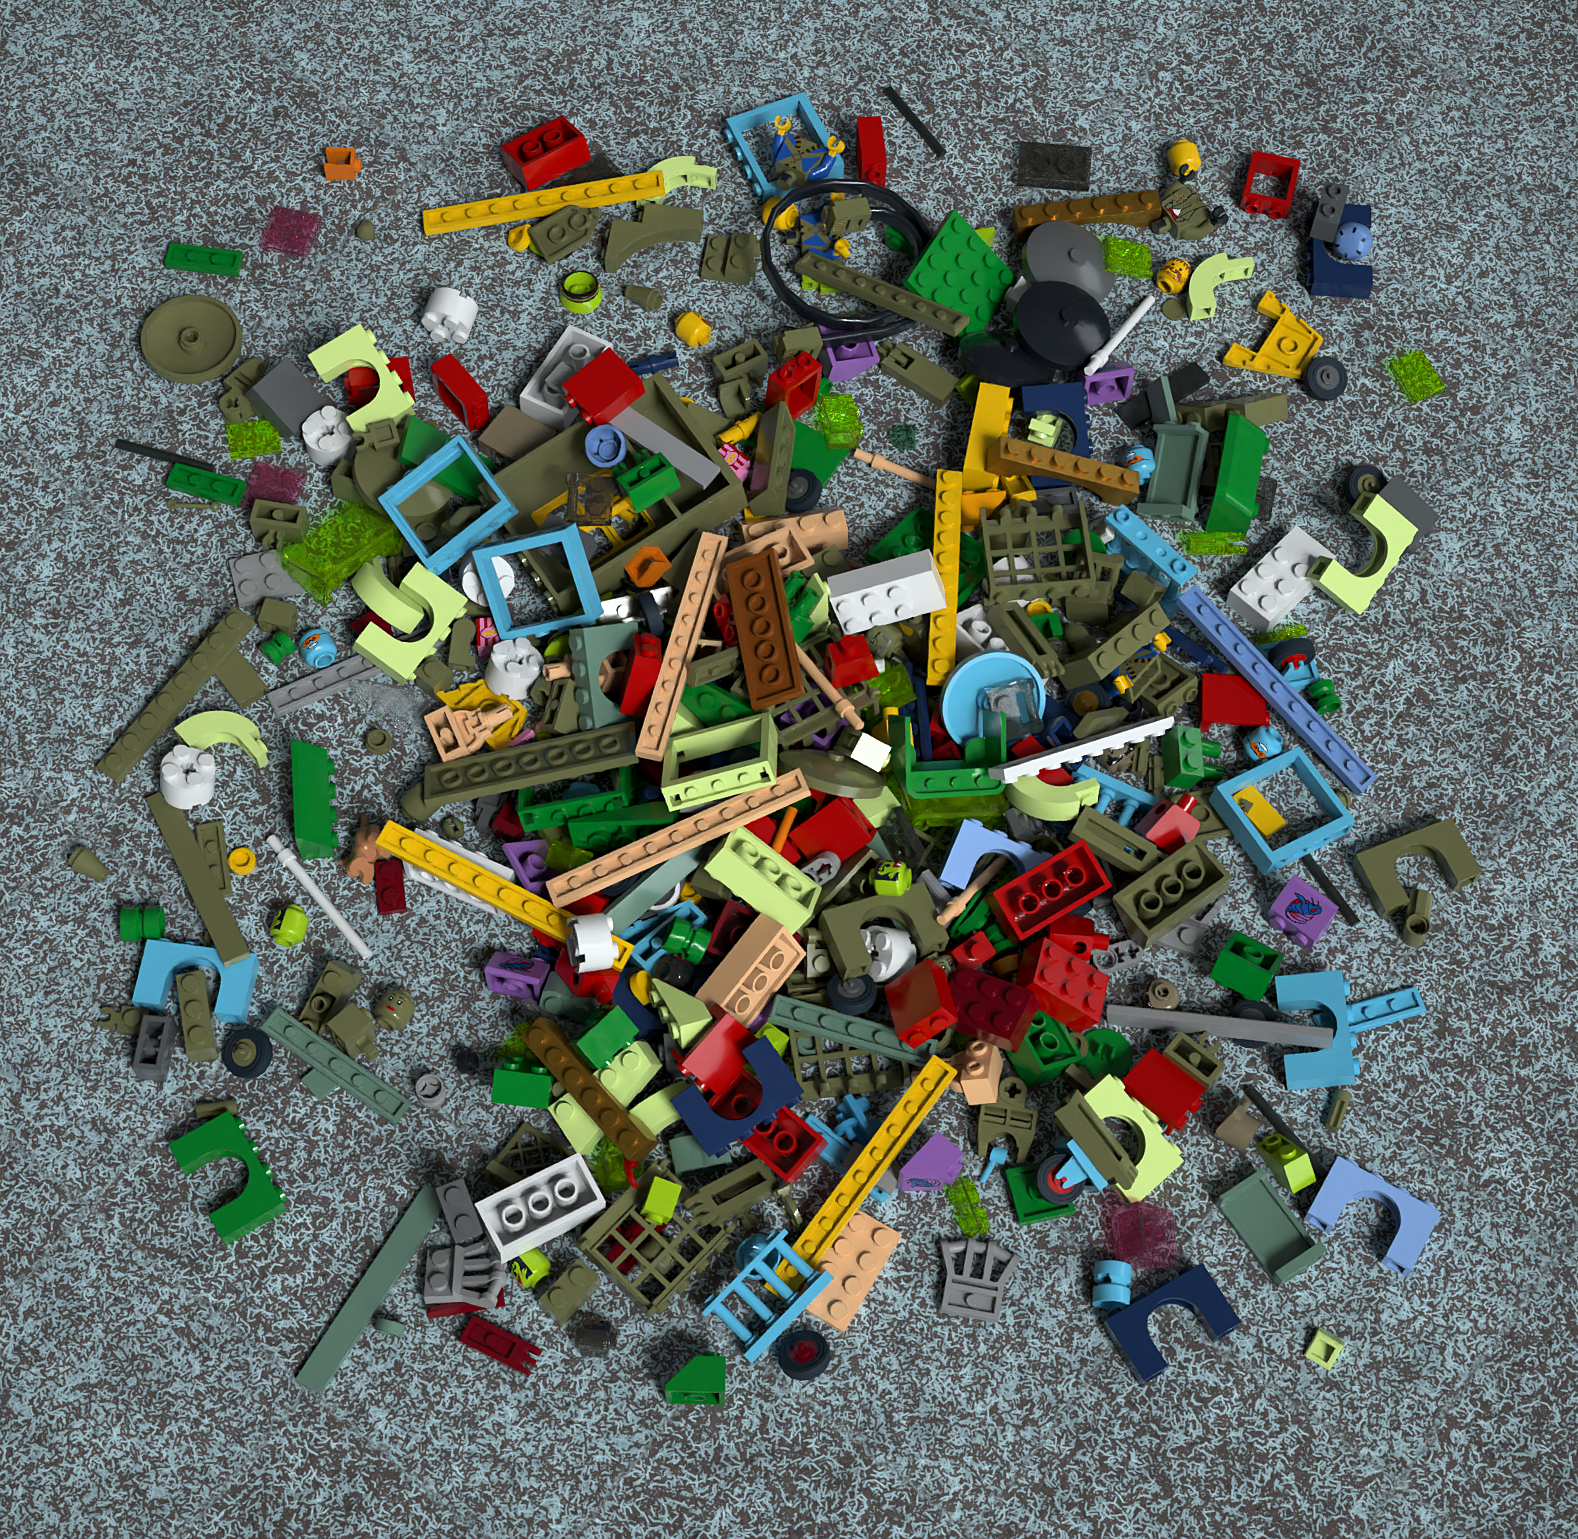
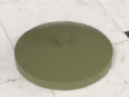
M185 295L163 303L150 314L141 332V348L150 368L164 379L181 384L202 383L220 376L237 360L243 343L240 322L233 310L222 301L205 295Z
M397 429L400 441L402 439L404 429ZM400 445L376 452L375 446H370L369 450L365 453H356L352 467L353 481L358 493L370 507L382 515L391 518L378 498L388 491L387 487L395 485L402 480L404 474L412 468L396 460ZM430 480L397 507L408 522L426 520L437 515L446 507L453 491Z
M788 749L780 752L777 761V769L783 775L800 768L809 788L837 796L857 799L877 798L882 795L885 785L884 778L876 771L834 750Z

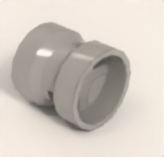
M426 1074L419 1078L415 1088L420 1104L428 1109L440 1107L446 1098L441 1078L434 1074Z

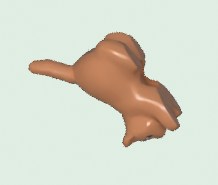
M365 814L361 815L360 828L355 834L349 857L338 861V864L343 867L348 877L360 876V882L363 885L369 884L372 881L375 861L382 857L388 859L392 855L375 846V842L380 835L379 828L375 824L369 825L370 821Z

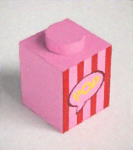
M727 442L718 451L740 481L744 483L749 478L751 469L750 459L730 442Z
M494 618L476 619L479 658L484 657L489 660L493 646L501 642Z

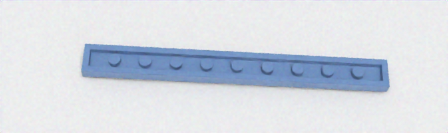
M1196 585L1177 599L1175 604L1357 796L1378 778Z

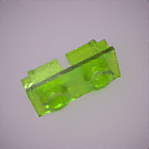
M961 1177L957 1178L951 1187L949 1186L947 1189L949 1201L954 1205L959 1217L960 1229L965 1233L967 1239L974 1237L978 1232L980 1235L989 1233L991 1223L984 1207L974 1208L973 1206L981 1202L975 1183L971 1182L970 1178L963 1180Z

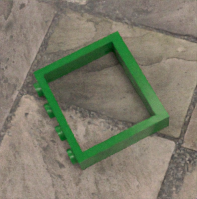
M631 765L619 767V790L534 805L535 785L519 789L517 812L524 832L567 825L570 819L631 807Z

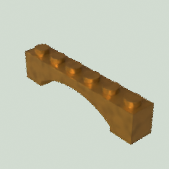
M1157 189L1018 206L1013 209L1012 228L1016 243L1026 242L1027 238L1038 226L1050 221H1065L1077 225L1121 223L1134 226L1135 228L1149 227L1153 221L1160 219L1162 207Z
M1002 435L987 450L988 473L1008 478L1017 475H1032L1069 481L1092 490L1102 497V502L1115 506H1121L1122 504L1127 506L1139 494L1138 471Z
M539 1017L521 1035L520 1038L628 1160L641 1162L660 1143V1140L644 1122L640 1121L624 1107L597 1079L569 1044L570 1039L553 1020Z

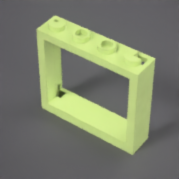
M770 711L669 738L664 754L661 790L669 811L776 784L778 733ZM761 741L760 757L678 779L679 763ZM684 751L685 755L677 757V752ZM766 771L769 776L762 778L760 772ZM677 794L680 795L681 800L676 801Z

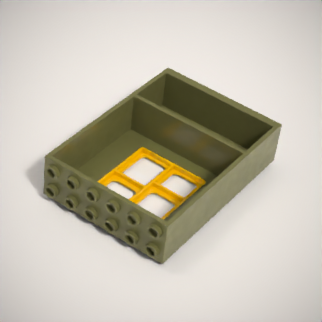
M660 371L642 381L646 393L629 407L718 465L721 471L705 490L675 471L681 487L640 512L648 523V527L627 541L622 540L610 523L612 517L630 507L624 498L594 517H591L577 499L578 495L609 475L613 476L612 470L614 467H598L589 460L586 454L585 439L587 434L595 428L592 424L588 426L583 420L577 422L493 475L519 510L516 515L497 529L503 539L537 532L547 516L563 504H568L581 521L578 528L587 533L595 528L603 530L613 544V550L589 565L599 596L609 592L613 593L624 586L626 583L623 579L630 580V575L624 567L642 546L659 547L666 558L682 549L698 528L708 532L749 506L742 482ZM625 437L627 451L621 463H625L631 470L638 465L634 461L635 454L639 452L644 456L640 451L643 449ZM486 481L477 486L481 493L478 499L483 507H486L490 501L500 502ZM537 547L513 553L522 562V566L528 576L533 578L541 595L547 598L549 606L556 616L560 614L562 617L572 615L582 607L571 570L563 567L557 559L553 557L548 559L538 553Z

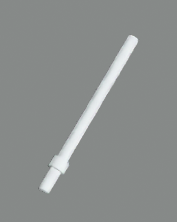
M1148 295L1103 348L1097 350L1090 358L1091 362L1084 369L1086 375H1093L1098 368H1102L1108 361V356L1153 305L1155 298L1152 295Z
M275 834L269 836L266 842L275 851L277 859L283 867L287 866L360 956L363 959L372 954L371 950L296 861L297 857L292 850L286 848Z

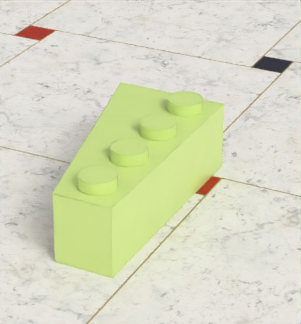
M635 1041L614 1057V1061L604 1069L600 1068L593 1073L626 1108L630 1106L629 1103L643 1090L662 1066L647 1042ZM569 1092L548 1108L575 1151L579 1152L580 1155H589L596 1148L595 1145L606 1135Z

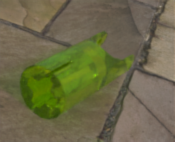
M1189 532L1187 539L1188 555L1245 554L1248 551L1246 546L1232 545L1229 542L1243 541L1246 535L1242 532Z

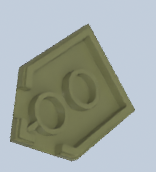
M568 205L528 229L548 265L591 241L602 209L580 208L577 205Z
M1214 787L1187 792L1198 800L1190 815L1200 821V827L1195 838L1197 837L1201 842L1233 835L1209 802ZM1183 793L1168 796V800L1177 804ZM1243 799L1242 805H1239V807L1248 814L1253 803Z

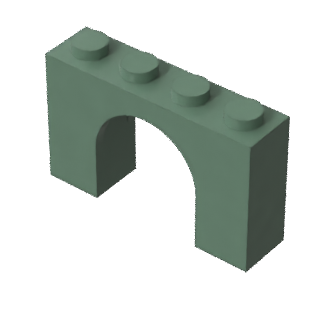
M637 621L569 630V646L572 650L573 658L572 672L576 683L575 697L579 707V727L582 732L635 721L637 729H642L645 718L620 713L619 704L607 699L599 684V670L602 662L613 652L630 649L634 633L639 634Z

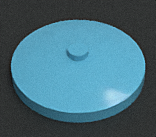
M1000 649L981 651L960 662L946 679L940 696L941 720L948 734L964 748L966 742L971 738L983 737V710L1006 712V752H1008L1015 741L1020 738L1024 740L1030 734L1032 735L1038 727L1045 708V689L1039 673L1020 655Z

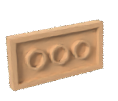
M858 1209L814 1269L815 1272L818 1270L821 1274L827 1270L834 1279L804 1311L844 1334L900 1241L902 1234ZM806 1283L800 1291L801 1295L809 1288Z

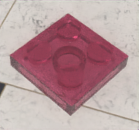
M275 206L260 244L261 249L308 259L323 221L322 216Z
M259 461L240 505L243 508L252 510L255 499L296 505L308 480L307 475Z

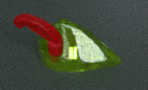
M604 1134L598 1165L600 1185L610 1193L623 1191L630 1186L637 1189L638 1184L636 1180L644 1172L643 1162L628 1160Z

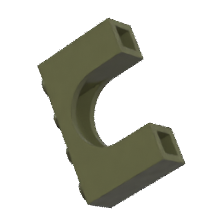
M1157 601L1124 612L1105 627L1111 636L1093 647L1071 654L1063 660L1061 664L1064 667L1065 673L1058 677L1066 690L1102 680L1171 624Z
M1452 817L1443 821L1440 818L1433 820L1427 827L1419 830L1418 828H1412L1396 839L1389 837L1380 842L1376 847H1363L1355 853L1351 863L1380 919L1404 911L1410 901L1394 870V861L1402 855L1418 853L1431 858L1441 869L1452 891L1477 882L1482 873Z
M924 881L916 884L911 882L909 891L906 890L900 897L884 896L876 893L874 896L865 899L863 897L855 898L842 906L831 905L821 912L818 922L842 981L869 973L873 961L860 932L861 925L869 919L886 917L899 922L910 934L911 941L915 944L919 958L944 951L949 941L944 925H940L937 922L939 914Z

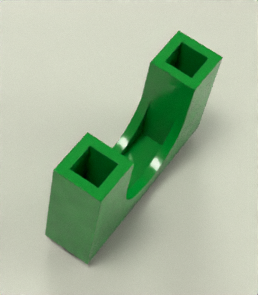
M229 1110L168 1144L185 1176L209 1162L223 1157L238 1159L248 1167L249 1180L243 1193L235 1200L208 1215L225 1246L287 1211L283 1202L288 1200L280 1185L274 1188L270 1179L274 1175L266 1162L260 1164L256 1156L260 1154V1151L254 1140L247 1141L243 1135L247 1129L239 1116L234 1118Z

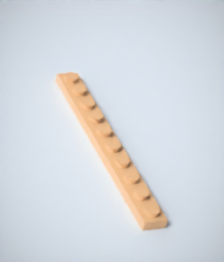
M702 532L635 750V756L659 762L663 760L685 688L689 664L692 663L727 549L728 537Z
M800 768L777 777L776 784L744 792L545 882L553 905L556 909H559L810 796L811 792Z

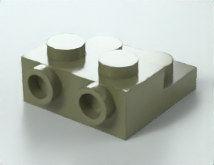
M733 232L732 237L709 234L701 279L749 285L751 277H756L757 263L754 262V258L760 256V242H757V235Z
M1161 652L1158 655L1162 671L1141 693L1138 699L1142 701L1143 708L1153 716H1174L1180 705L1186 701L1192 702L1196 699L1200 691L1197 676Z

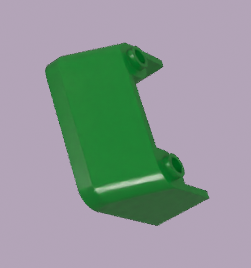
M1229 411L1221 440L1223 445L1217 480L1205 531L1245 539L1251 518H1257L1259 503L1255 502L1263 453H1268L1270 439L1266 438L1265 431L1242 414Z
M983 710V737L971 738L966 742L963 750L964 760L916 762V751L911 745L910 717L894 714L888 715V745L891 747L889 752L891 754L890 762L904 793L908 797L928 799L996 795L1004 790L1006 784H1002L1001 780L990 779L988 768L1006 763V712Z

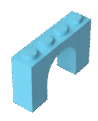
M166 938L157 940L147 939L132 1002L135 1007L148 1008L151 1012L164 1014L169 990L176 975L190 967L205 966L215 970L221 976V985L214 1010L218 1021L246 1025L260 962L257 955L249 950L251 957L225 968L215 945L209 948L189 941L179 944L173 943Z
M1342 970L1275 976L1279 1011L1318 1010L1326 1013L1333 1020L1337 1028L1332 1049L1324 1048L1316 1052L1284 1055L1287 1089L1299 1090L1355 1084V1075L1360 1074L1359 1059L1353 1058L1352 1048H1357L1355 1031H1349L1348 1022H1354L1352 1005H1346L1345 996H1350L1349 979H1343Z

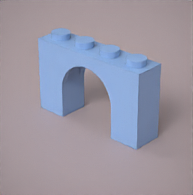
M968 818V820L963 819L956 826L937 872L936 879L943 887L960 893L965 890L974 866L983 854L997 853L1007 857L1015 865L1019 876L1053 855L1046 852L1040 854L1031 850L1032 846L1023 841H1017L1016 843L1007 839L1008 835L1002 831L995 829L990 831L983 828V823L972 818Z
M1338 1156L1309 1208L1304 1221L1329 1234L1348 1202L1361 1197L1373 1198L1382 1202L1391 1211L1395 1220L1396 1230L1381 1264L1407 1277L1412 1271L1441 1212L1436 1210L1432 1203L1412 1197L1405 1188L1392 1186L1385 1182L1381 1175L1363 1170L1354 1160Z

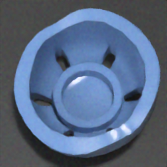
M1347 222L1337 228L1332 247L1334 252L1342 259L1356 261L1365 257L1370 252L1373 245V237L1371 231L1365 225L1357 222Z
M597 426L587 434L585 439L586 454L589 460L598 467H615L623 461L626 455L627 444L625 437L615 426Z

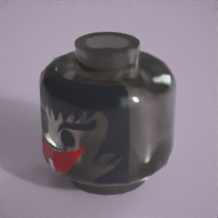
M666 954L657 962L654 976L656 979L680 991H685L694 982L695 967L692 962L683 959L680 955Z
M587 1318L582 1322V1325H577L574 1347L579 1349L583 1357L604 1359L608 1357L610 1349H616L618 1332L612 1331V1324L608 1320Z

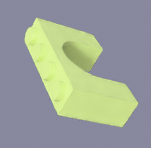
M361 324L356 325L310 353L308 357L325 383L354 367H368L379 374L380 388L376 397L369 404L346 417L354 433L358 431L369 433L368 425L393 418L395 426H397L409 416L415 415L416 413L412 406L416 403L408 391L402 392L399 385L403 382L395 370L389 371L386 366L390 363L389 359L382 349L377 351L374 344L378 341L370 328L365 331Z
M1366 491L1361 493L1349 513L1367 527L1373 537V554L1368 564L1362 570L1351 574L1334 559L1319 555L1305 576L1345 610L1359 615L1369 606L1370 600L1384 584L1386 576L1396 566L1399 557L1405 548L1411 544L1413 536L1418 531L1412 523L1378 494Z
M419 562L413 566L398 589L426 610L430 619L429 634L416 642H401L390 636L373 622H370L352 647V649L403 686L408 680L413 682L416 678L414 672L419 668L418 666L423 660H427L431 655L435 654L437 649L434 646L440 639L444 642L453 630L449 626L454 619L456 621L462 619L467 612L464 606L468 599Z
M1107 1074L1097 1080L1082 1096L1101 1120L1105 1117L1120 1118L1126 1121L1137 1135L1139 1148L1133 1164L1139 1173L1131 1189L1124 1190L1116 1180L1109 1185L1128 1207H1133L1181 1165L1184 1160L1179 1156L1181 1154L1180 1149L1172 1141L1168 1142L1161 1133L1163 1131L1158 1123L1153 1119L1149 1120L1142 1112L1144 1108L1140 1102L1126 1094L1122 1081L1116 1076L1112 1077L1110 1074ZM1056 1117L1054 1119V1122L1059 1126V1128L1065 1133L1067 1137H1072L1071 1134L1064 1127V1125L1061 1123V1121Z

